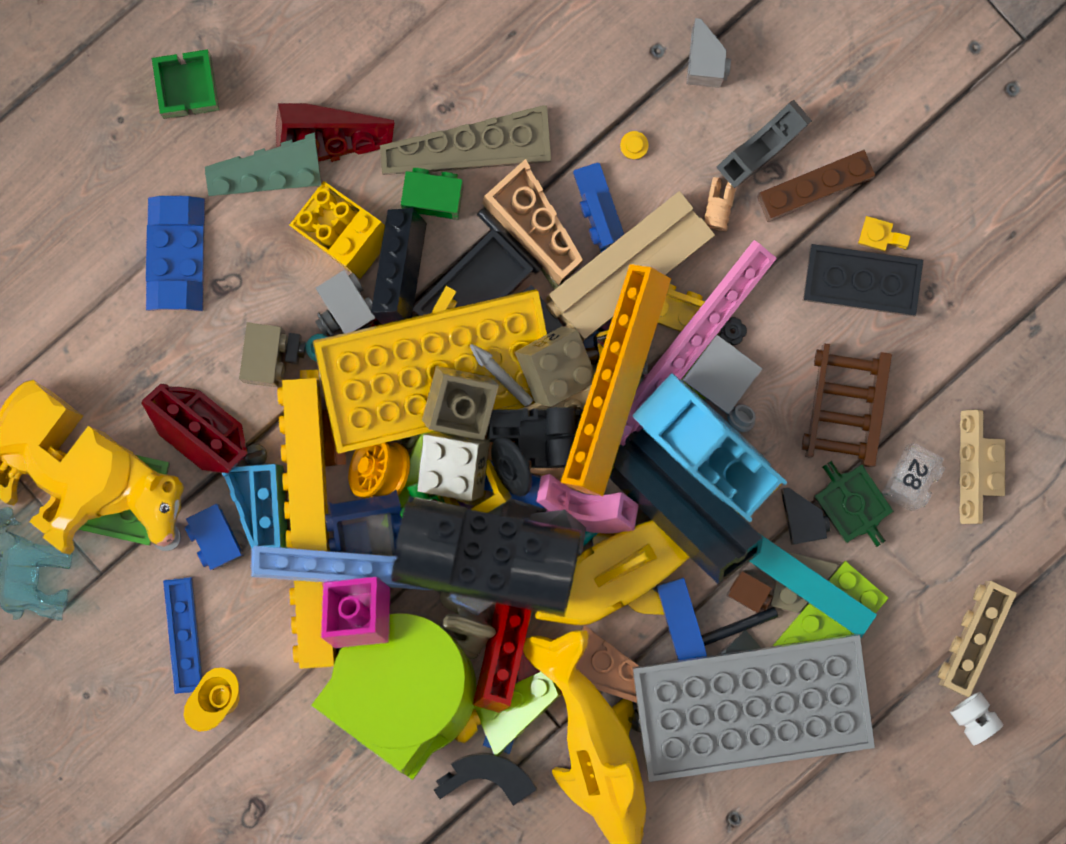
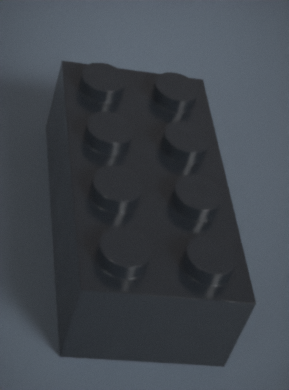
M492 229L414 306L413 312L417 316L431 314L446 286L456 291L453 300L458 303L455 308L511 295L533 273L534 269Z

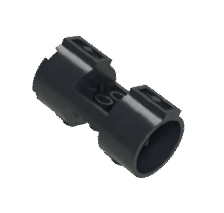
M409 496V501L406 502L396 543L397 560L394 559L392 582L565 617L582 531L527 519L519 520L470 510L467 507Z

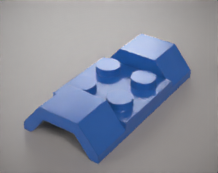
M155 196L148 198L146 311H203L205 198L191 196Z

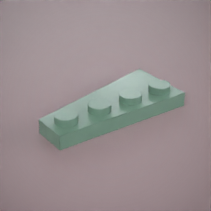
M315 133L305 135V139L296 142L292 140L282 142L280 147L266 151L263 148L254 151L253 155L245 158L238 156L205 166L208 195L216 196L321 186Z

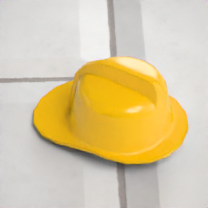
M223 667L214 668L207 672L200 680L184 706L183 716L186 724L191 729L199 732L209 731L217 727L226 715L232 713L238 706L240 700L239 682L231 670Z

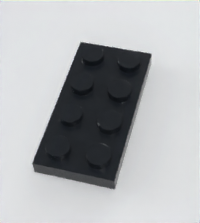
M811 244L803 301L915 317L924 260Z

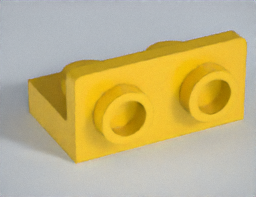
M670 284L657 324L682 332L705 301H702V295L687 291L686 295L677 292V287Z

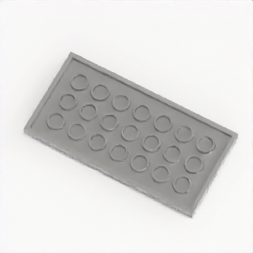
M859 634L632 667L647 779L649 782L875 748Z

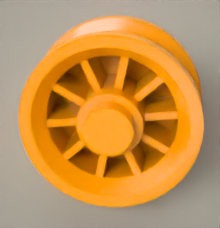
M385 442L356 449L348 472L351 491L361 498L389 495L394 490H397L399 496L407 482L410 470V458L407 449L402 444L396 442Z

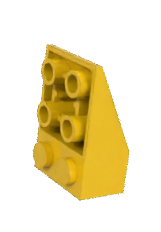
M325 181L321 183V186L318 187L289 225L345 269L354 273L359 279L362 278L381 253L385 225Z

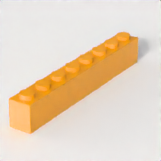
M629 264L561 483L583 493L604 496L671 282V278L652 267Z

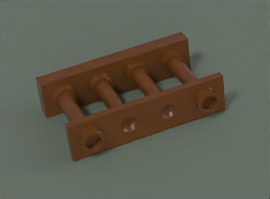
M824 343L821 350L817 349L815 353L814 366H818L809 434L804 433L801 450H806L805 457L808 458L814 456V449L856 455L858 459H862L861 464L863 466L875 467L892 354L880 352L877 358H872V361L829 354L830 344ZM827 365L868 371L870 375H874L873 386L861 388L825 382ZM823 393L865 399L866 403H870L869 414L857 416L820 410ZM822 421L860 427L862 431H866L865 442L853 444L816 438L818 423Z

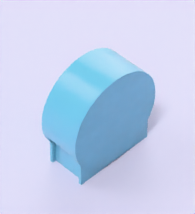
M673 373L663 381L632 415L693 476L749 522L753 520L750 516L781 483L784 485L787 483L753 445Z

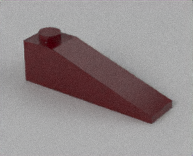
M278 103L276 148L280 147L282 142L289 140L296 142L305 139V135L315 133L319 162L328 159L334 162L340 160V156L351 153L361 155L379 150L380 145L392 143L395 123L392 119L307 103Z

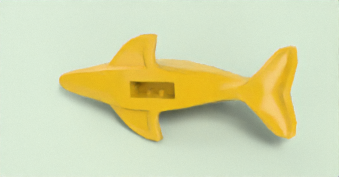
M587 630L572 631L555 640L542 636L526 638L523 648L525 657L535 668L562 690L567 706V743L571 769L559 767L552 769L555 780L575 804L594 817L610 844H641L646 819V802L636 753L629 738L632 724L628 721V718L632 717L634 712L632 701L621 699L611 707L596 686L576 668L588 645L589 635Z

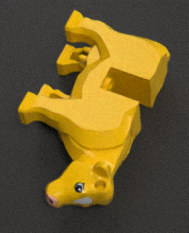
M35 380L23 382L11 393L0 410V499L6 504L15 506L18 501L17 486L22 474L30 475L39 488L51 495L50 500L40 508L39 514L33 516L29 521L44 533L43 538L60 552L71 555L74 551V534L88 520L99 518L103 515L120 513L128 509L145 526L148 538L154 544L165 547L175 540V523L181 509V495L184 491V485L178 477L161 474L152 470L132 451L118 444L105 432L90 426L85 429L66 454L59 448L83 418V415Z

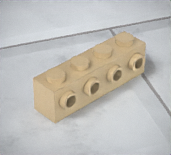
M985 581L984 585H978L973 596L976 603L972 611L967 610L961 622V625L964 626L960 637L955 636L950 646L951 658L948 663L944 662L938 672L937 677L941 678L939 685L962 696L970 697L1014 601L1016 592L992 581Z

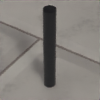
M485 207L477 213V216L491 230L494 229L534 269L533 273L535 275L543 269L541 264Z
M775 607L701 635L704 646L778 618Z

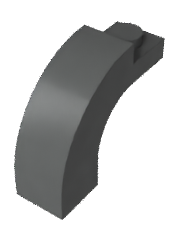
M792 100L755 135L732 151L716 168L736 188L784 149L812 120L797 102Z

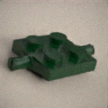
M833 461L825 464L822 468L831 479V482L814 497L825 514L828 515L829 520L844 542L848 543L858 535L867 533L875 547L884 543L886 540L877 529V526L882 519L894 511L863 465H859L849 473L840 474Z

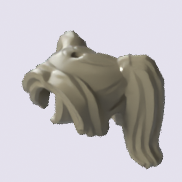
M441 592L440 600L443 606L457 613L445 616L443 628L454 631V637L457 639L458 645L469 659L477 658L478 654L486 646L489 638H493L496 634L495 629L489 625L493 614L491 607L475 598Z

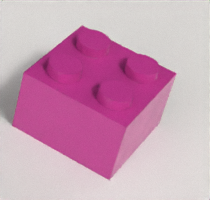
M378 577L323 583L321 638L334 648L389 643L390 587Z

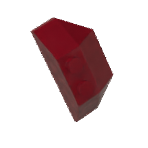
M161 383L142 400V405L159 436L201 470L229 473L247 456L242 424L200 390L172 387Z

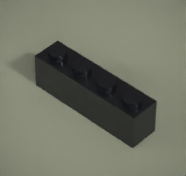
M414 208L387 210L371 313L382 325L409 319L413 315L427 223Z

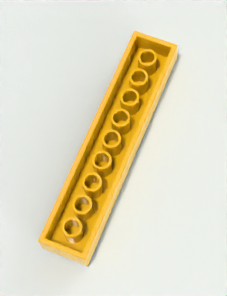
M317 378L282 380V387L277 388L278 404L284 407V416H279L280 433L285 435L286 444L281 445L282 462L287 463V473L282 475L283 490L289 491V502H284L285 519L290 520L291 530L286 531L287 548L330 552L328 542L330 534L327 531L325 514H328L319 380ZM294 580V588H289L290 605H295L296 616L291 617L292 634H297L298 645L293 646L294 663H299V669L333 667L337 658V649L321 638L324 582Z

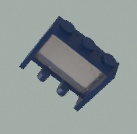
M397 490L384 496L336 504L328 502L330 514H325L327 531H333V538H328L330 552L396 557V543L402 520Z

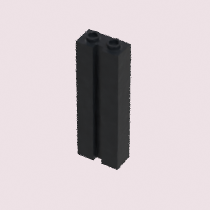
M644 428L638 432H632L626 438L624 446L619 445L609 479L630 499L636 502L638 507L718 585L761 553L763 537L732 507L723 502L693 476Z

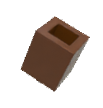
M743 571L739 572L726 595L755 613H758L760 609L765 611L773 598L769 594L772 589L771 587Z

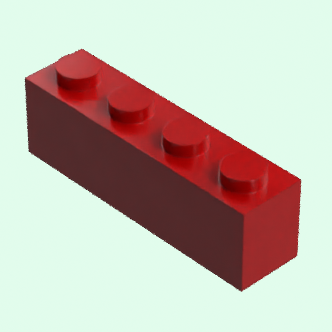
M496 603L491 623L496 634L493 638H489L486 645L473 705L497 713L510 707L532 610Z

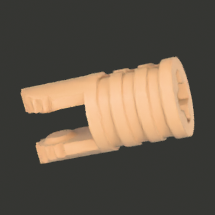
M713 177L704 222L710 229L727 231L736 188L727 182L724 198H719L721 179Z

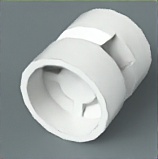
M977 692L965 699L950 711L958 725L966 727L964 733L973 746L991 737L1004 725L995 712H989L990 704L981 692Z

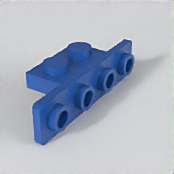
M597 162L574 170L573 175L582 198L580 202L584 218H589L592 227L589 228L591 240L594 245L598 244L600 253H602L621 238L624 232L601 165Z

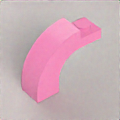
M551 474L541 476L537 502L546 508V512L566 510L586 527V532L620 533L634 530L638 504L622 492L604 496L588 495L570 489Z

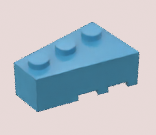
M270 464L234 467L229 473H222L230 489L232 501L235 502L241 517L240 521L251 549L254 546L287 548L286 531L288 526L284 513L286 494L285 490H283L282 479L284 465Z

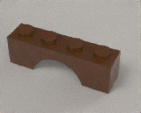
M864 149L764 190L758 194L757 198L767 222H771L819 199L871 181L875 177V173Z

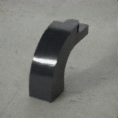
M490 753L471 754L455 760L451 765L456 774L452 776L449 771L436 780L438 786L434 788V792L441 799L467 781L486 779L496 783L504 791L513 806L537 790L531 778L519 765L503 756H495Z

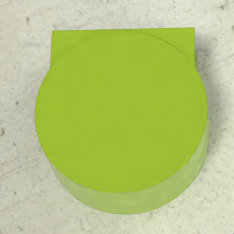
M389 614V643L342 647L333 667L332 678L311 706L400 773L414 780L431 755L452 742L469 721L474 708L473 701L477 688L476 676L470 659L458 645L457 641L440 626L417 615Z

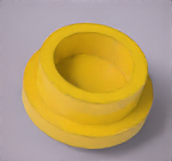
M628 132L621 139V152L629 159H640L647 153L648 140L641 132Z

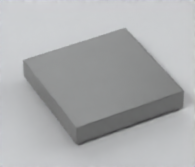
M716 335L685 376L683 382L726 414H729L763 368Z

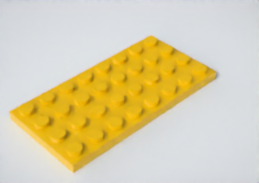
M534 289L314 340V349L337 453L434 431L428 429L422 418L436 366L491 377L499 385L492 410H517L525 407L484 366L478 364L470 345L473 344L492 354V358L533 398L515 351L547 335L538 290Z

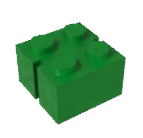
M208 49L182 53L183 59L186 64L182 65L177 54L151 58L159 112L163 119L188 116V110L190 109L194 114L220 111L212 57Z
M413 168L412 172H405L401 198L402 209L414 208L419 215L459 220L463 180L457 178L458 174L441 172L440 176L430 175V170L423 168Z

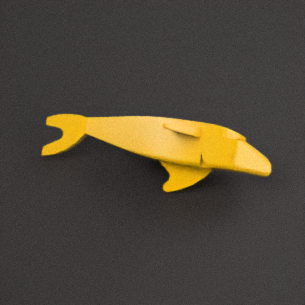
M780 484V485L771 493V495H772L776 490H778L779 487H780L782 484ZM652 520L635 526L632 531L598 533L592 538L593 547L582 552L577 557L565 617L538 611L535 617L539 620L570 625H589L625 605H628L638 613L664 615L659 595L652 588L671 575L690 557Z

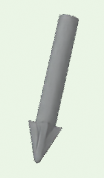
M473 344L470 345L480 366H484L525 407L532 403L533 398L492 358V354Z

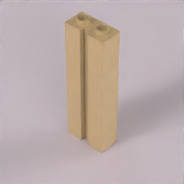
M679 191L552 291L545 298L548 302L546 307L555 318L560 317L565 323V327L578 330L583 342L613 318L629 264L652 267L667 275L710 241L715 234L703 219L695 214L694 208Z

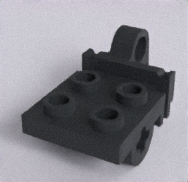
M556 407L538 410V408H533L530 410V416H528V408L522 410H492L487 427V438L490 442H494L499 437H506L511 441H515V444L524 454L528 465L529 460H531V468H565L584 409Z

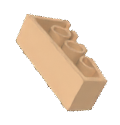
M525 159L484 196L482 204L541 264L545 272L560 285L579 268L583 259L566 229L560 223L556 211L547 200L539 181L536 180L530 165Z

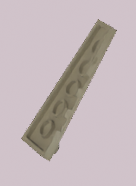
M547 105L498 118L486 119L482 122L461 125L445 131H437L424 136H416L380 145L382 175L403 174L406 171L412 172L413 168L442 171L519 165L525 159L528 164L551 162Z

